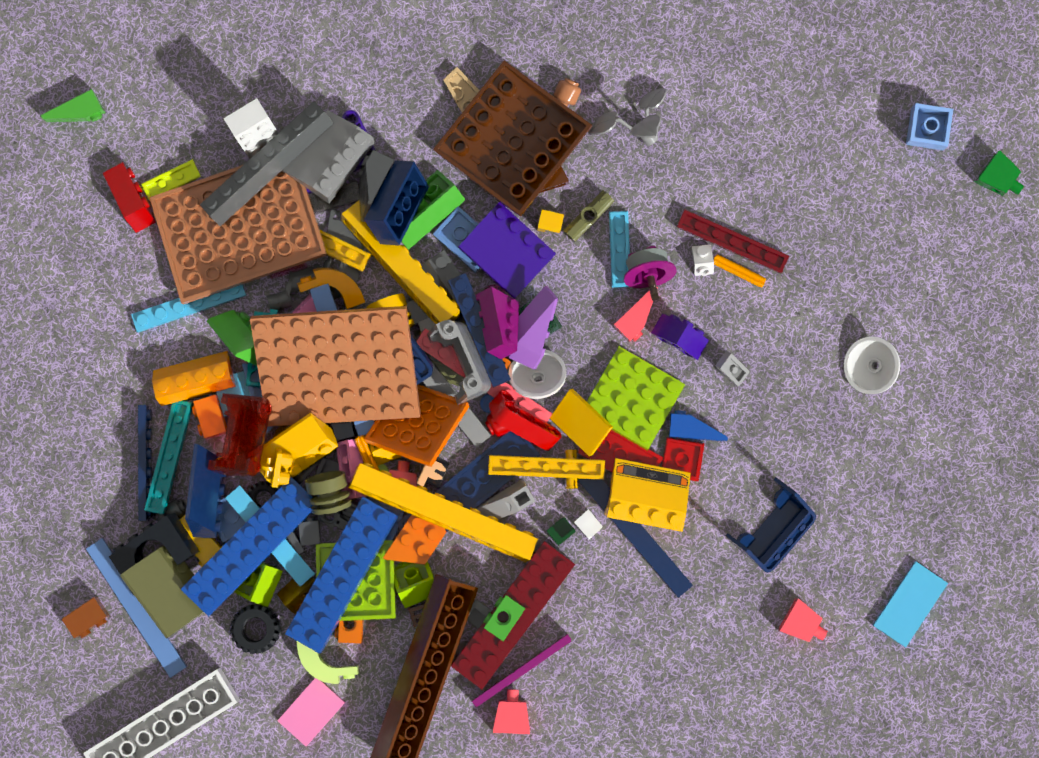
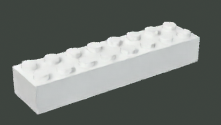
M219 668L83 754L86 758H150L241 700L222 669Z

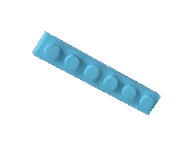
M242 284L184 305L181 304L180 298L133 313L131 316L136 331L139 333L247 295Z

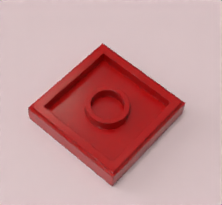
M666 437L662 467L690 472V480L699 482L705 444Z

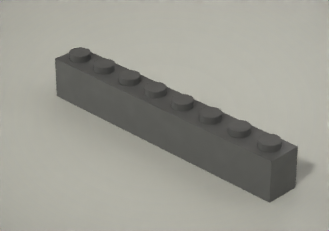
M313 101L205 199L200 206L219 226L223 225L333 124V121Z

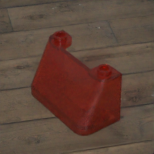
M223 393L221 403L227 406L228 411H225L224 414L229 416L222 453L216 452L218 458L216 460H209L208 470L227 476H255L261 468L260 462L272 406L269 400L263 397Z

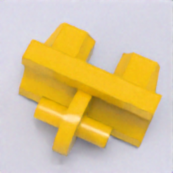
M276 448L273 464L272 457H266V462L260 463L259 468L264 470L265 477H269L270 471H272L270 480L272 487L278 488V484H289L290 473L280 470L281 466H292L293 456L283 453L282 449Z

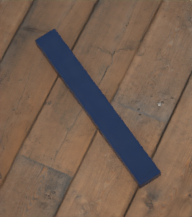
M579 479V483L605 511L611 490L602 479ZM610 518L678 598L693 586L641 524Z

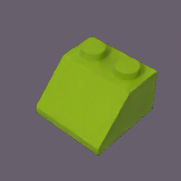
M427 561L425 565L406 562L394 565V584L404 608L426 600L434 580V574L429 562Z
M262 562L234 593L251 602L268 607L283 571Z

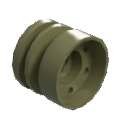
M344 471L324 472L305 480L307 493L309 495H316L309 500L310 504L313 505L311 507L313 514H331L352 505L351 499L347 498L350 492L348 490H340L348 484Z

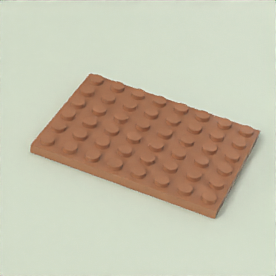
M243 165L149 197L181 304L184 305L326 256V248L307 188L281 171L221 226L206 213L200 204Z
M407 306L250 317L267 427L293 425L309 413H312L324 423L420 417L421 412Z

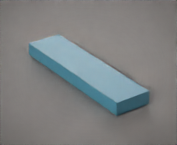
M628 211L609 212L612 288L629 287L624 283L623 279L628 271L626 260L630 254Z

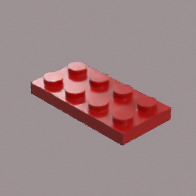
M613 430L608 433L592 456H588L581 448L577 452L587 459L605 460V469L611 473L613 472L615 458L659 466L663 459L662 456L649 449L645 450Z

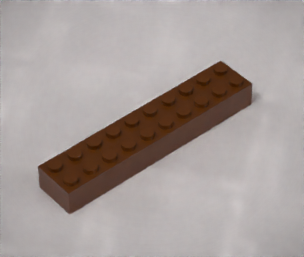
M439 574L435 575L370 758L419 757L476 597L477 587L464 581Z

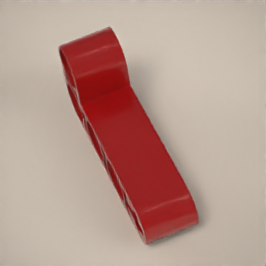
M501 390L489 403L492 417L497 424L546 451H549L562 437L555 427L516 406L512 395L505 390Z

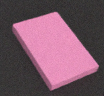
M315 678L277 721L303 745L307 746L344 705L345 701L324 682Z

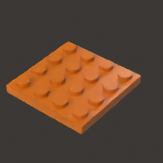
M418 384L420 417L376 420L364 440L373 446L432 467L470 406L468 402L458 405L455 397Z

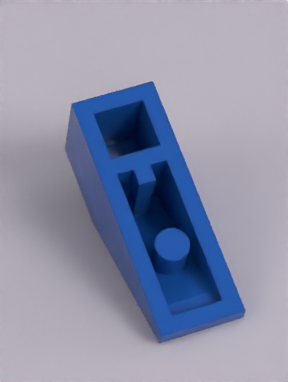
M675 410L674 414H670L669 438L728 441L727 436L692 415H686V411Z

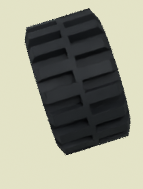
M257 604L240 609L234 615V619L230 624L232 626L230 634L233 637L231 639L233 642L235 641V646L241 648L243 652H249L250 654H259L269 650L278 641L279 634L281 633V622L277 618L278 615L270 607L267 608ZM254 617L262 619L267 629L266 635L257 641L251 640L245 633L246 622Z

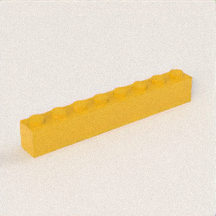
M359 201L341 214L343 224L435 324L445 320L454 321L459 317V305L446 296L447 293L443 287H438L434 283L432 275L423 271L420 262L415 258L412 259L404 245H383L378 242L367 223L361 221Z

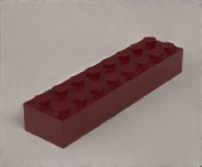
M544 541L503 595V598L507 595L525 607L524 612L505 640H500L484 629L486 624L483 622L452 663L451 667L482 690L576 564ZM496 607L491 611V614L495 612ZM501 611L498 613L497 618L500 622H506L509 619V615L507 612Z

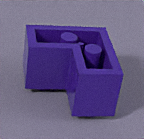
M662 313L651 334L659 340L674 346L683 354L698 360L709 342L703 336L704 332L695 327L692 328L694 325L685 319L680 321L681 319L673 314L668 316Z

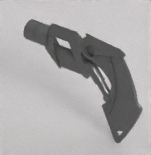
M332 209L330 211L327 233L362 250V243L343 224L341 214ZM334 215H336L340 220L333 219ZM328 256L323 267L316 263L312 267L296 272L289 271V280L285 291L266 296L270 309L281 310L282 308L292 307L295 310L306 298L291 300V293L299 291L297 283L303 277L310 275L311 278L315 277L313 269L332 268L334 258ZM341 262L338 270L347 274L357 284L360 271ZM329 286L334 299L342 297L336 288Z

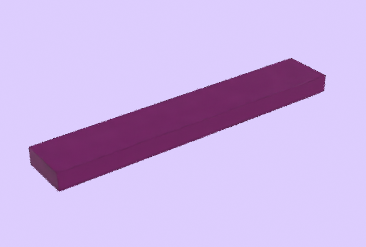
M566 634L475 697L472 703L475 707H478L566 646L572 639Z

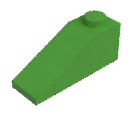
M91 89L42 114L41 117L46 122H87L91 120L94 122L101 119L102 114L106 112L96 93Z

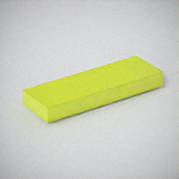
M192 159L141 185L150 201L149 197L186 185L200 178L201 175Z

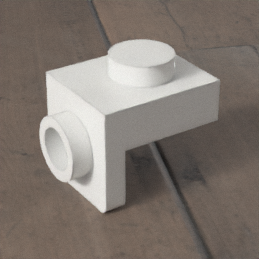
M711 244L692 246L695 276L713 274L714 260Z

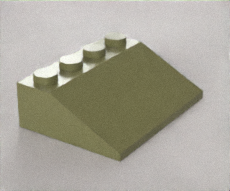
M165 546L160 547L120 575L166 639L204 614L181 590L194 576L193 572L185 562L177 565Z

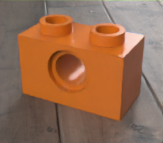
M354 620L355 624L351 629L345 627L344 621H339V627L335 628V638H338V643H363L364 620Z

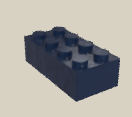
M394 161L364 218L380 244L400 245L429 188L414 161Z

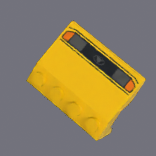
M615 458L611 477V490L604 515L608 518L683 532L691 473Z

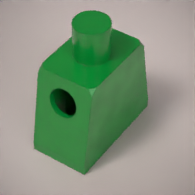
M1000 150L994 154L975 181L976 184L1001 196L1006 194L1008 190L1019 195L1024 188V185L1016 180L1021 173L1020 169Z

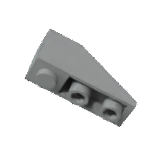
M521 479L475 509L479 510L483 516H493L501 519L519 512L534 503L535 499L524 480Z

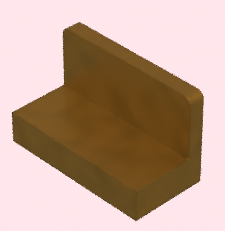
M311 577L301 587L292 579L277 593L285 607L296 615L315 579Z

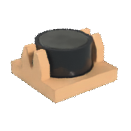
M437 457L432 467L424 465L417 485L424 487L427 483L439 488L450 462Z

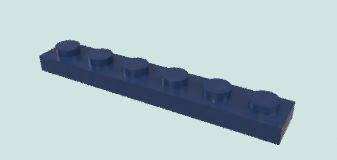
M466 273L448 280L493 388L510 381L511 378L503 359L497 358L486 350L482 330L485 326L483 318H480L479 315L481 308L478 301H476L475 293Z
M138 405V521H149V517L153 515V513L144 510L150 490L149 478L153 476L152 467H149V459H152L153 456L152 448H149V440H152L153 435L152 429H149V421H152V409H149L147 405Z

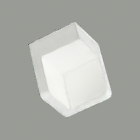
M589 509L574 521L575 525L588 539H591L602 528V525Z

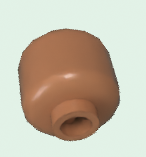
M565 78V80L558 82L553 95L568 107V104H576L581 88L579 83Z

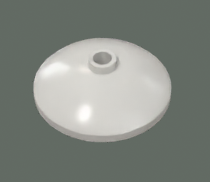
M862 338L856 341L846 353L844 359L845 376L851 386L859 392L865 394L882 393L888 390L898 378L900 372L899 355L894 346L883 338ZM876 362L879 364L878 369L874 368Z
M545 349L544 356L536 369H531L513 360L509 368L510 384L518 394L532 399L546 398L555 394L563 386L566 379V367L563 360L556 353Z

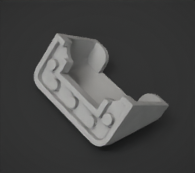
M445 320L435 324L427 333L430 342H439L443 348L452 345L466 376L459 383L460 391L454 396L457 404L459 405L488 392L491 388V382L466 325L452 320Z

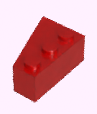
M122 162L103 172L123 217L136 233L156 223L149 209L150 205L146 197H143L141 194L143 192L138 182L135 183L133 179L136 176L131 167L127 168Z

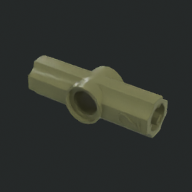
M602 190L587 207L583 208L581 213L563 232L573 242H576L615 201L607 192ZM586 212H591L594 215V219L588 221L583 215Z

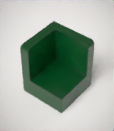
M562 517L547 529L546 532L559 546L574 534L576 530L565 517Z

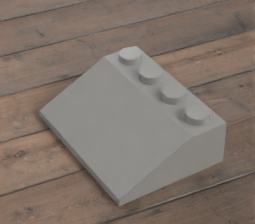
M327 110L326 114L333 121V124L282 171L330 204L374 145V137L360 127Z

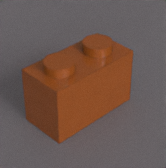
M93 597L62 618V621L73 638L80 637L83 639L91 633V628L94 626L99 628L107 623L106 618L110 615L100 599Z

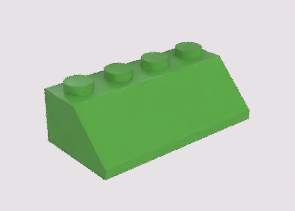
M439 170L426 179L429 188L401 241L408 250L466 200L457 187Z

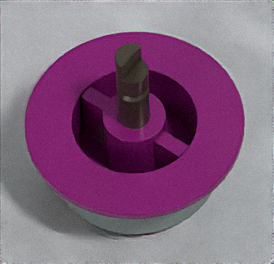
M649 246L644 250L628 255L626 260L628 271L623 279L624 283L632 288L641 289L649 287L651 298L653 301L659 299L656 287L671 280L676 275L677 269L673 263L668 262L666 251L658 249L656 246Z

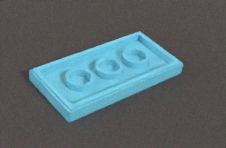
M915 561L873 626L902 646L907 647L948 583Z

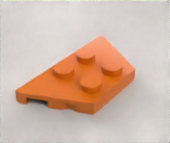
M411 515L383 556V559L425 565L446 534V530Z

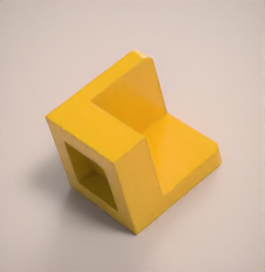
M542 210L537 231L545 232L546 230L560 233L564 214Z

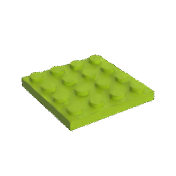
M619 346L588 398L587 403L613 426L611 430L648 450L685 384Z
M393 540L384 541L340 621L396 619L394 561L383 559ZM336 543L316 544V577Z

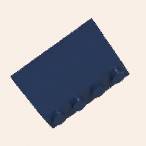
M194 444L185 519L193 537L217 538V532L221 531L219 514L223 513L221 495H225L223 477H227V466L224 465L222 458L199 444Z

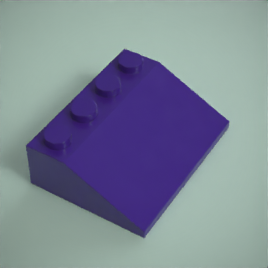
M501 202L486 215L458 246L464 254L513 299L524 290L556 255L550 247Z

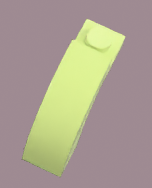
M297 641L300 661L304 668L316 679L326 683L339 684L340 676H343V679L355 678V675L359 674V665L331 666L321 658L320 653Z

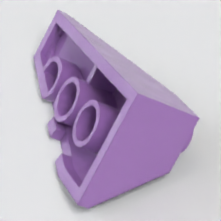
M544 286L519 315L517 352L508 356V358L531 369H536L544 356L545 348L543 346L545 338H548L550 333L547 331L549 322L553 320L558 298L548 286Z

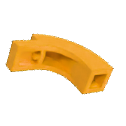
M313 269L315 277L311 278V275L306 276L297 283L300 293L329 284V286L336 288L341 293L347 309L365 303L362 292L354 280L337 269Z

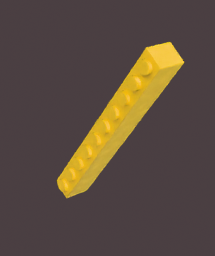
M360 463L356 467L348 487L525 563L531 559L538 540L533 537L534 534L531 532L516 530V526L509 523L504 525L493 516L486 517L481 515V512L477 509L470 508L469 510L464 508L463 504L453 500L450 502L439 493L432 494L427 492L428 489L423 486L417 485L415 487L410 485V481L404 478L396 479L392 477L391 473L381 470V472L377 471L373 465L368 463Z

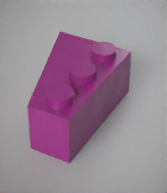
M492 286L476 294V301H480L481 306L479 315L480 318H483L485 326L482 330L487 352L499 359L517 352L519 301Z

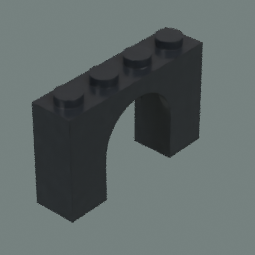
M164 513L157 518V523L154 525L150 523L142 528L143 533L140 535L136 533L128 538L129 542L126 545L122 543L113 549L114 553L109 558L121 575L143 560V549L149 540H156L162 543L177 565L187 561L200 551L175 513L169 515Z

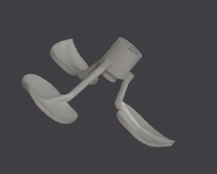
M667 89L653 90L640 99L639 108L645 109L646 118L634 127H631L619 118L616 111H611L601 115L593 123L590 135L607 133L615 127L617 122H620L631 130L633 136L641 137L646 146L654 144L658 140V128L661 118L657 114L649 115V109H655L663 102Z

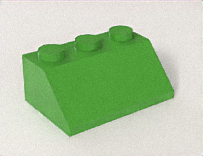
M230 310L211 317L206 321L234 356L257 366L249 321L250 317L245 312L239 313L235 310Z

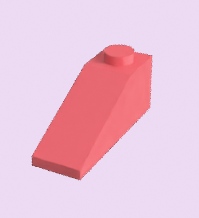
M650 290L613 326L628 342L631 340L636 342L643 335L641 331L645 326L653 303Z

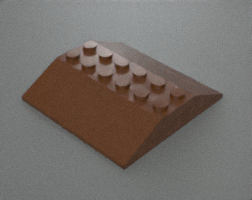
M504 60L433 150L487 194L521 217L592 128V124Z

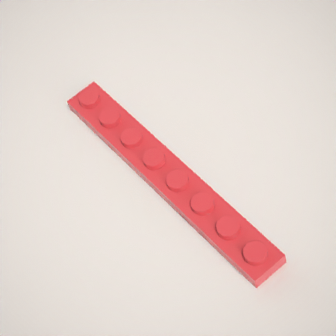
M424 328L416 340L420 348L465 378V373L454 348L451 345L443 348L439 342L431 343L427 335L429 330ZM507 383L494 388L491 384V388L486 392L493 398L501 390L509 392L514 398L516 406L546 423L552 415L551 412L530 398L518 394Z

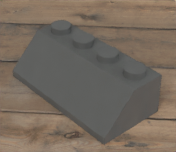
M445 250L426 261L422 265V269L425 273L428 272L432 275L434 283L438 287L444 288L447 293L446 296L451 301L454 300L457 303L448 280L461 274ZM460 310L459 317L454 321L462 322L467 327V324Z

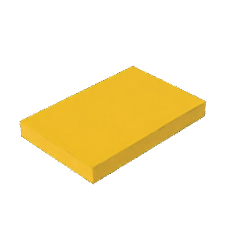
M570 389L550 417L588 456H592L613 428L574 389Z

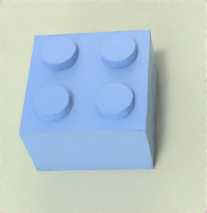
M915 103L911 107L906 145L945 150L949 144L953 109Z

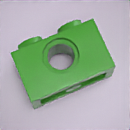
M507 595L504 598L499 597L494 605L497 609L493 614L489 612L483 621L486 624L484 629L502 641L505 640L525 610V607ZM499 612H507L509 619L506 622H500L497 618Z

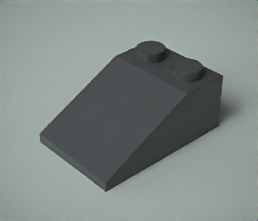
M375 150L372 151L370 156H365L362 168L358 174V177H360L358 190L362 222H365L364 218L394 159Z

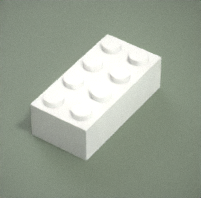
M257 98L223 118L249 159L278 134V131Z

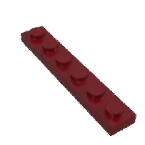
M684 210L676 227L779 274H782L789 255L687 210Z

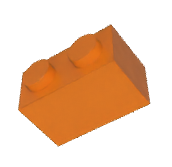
M217 395L193 401L192 411L194 417L199 419L200 424L197 425L200 436L208 439L229 432Z

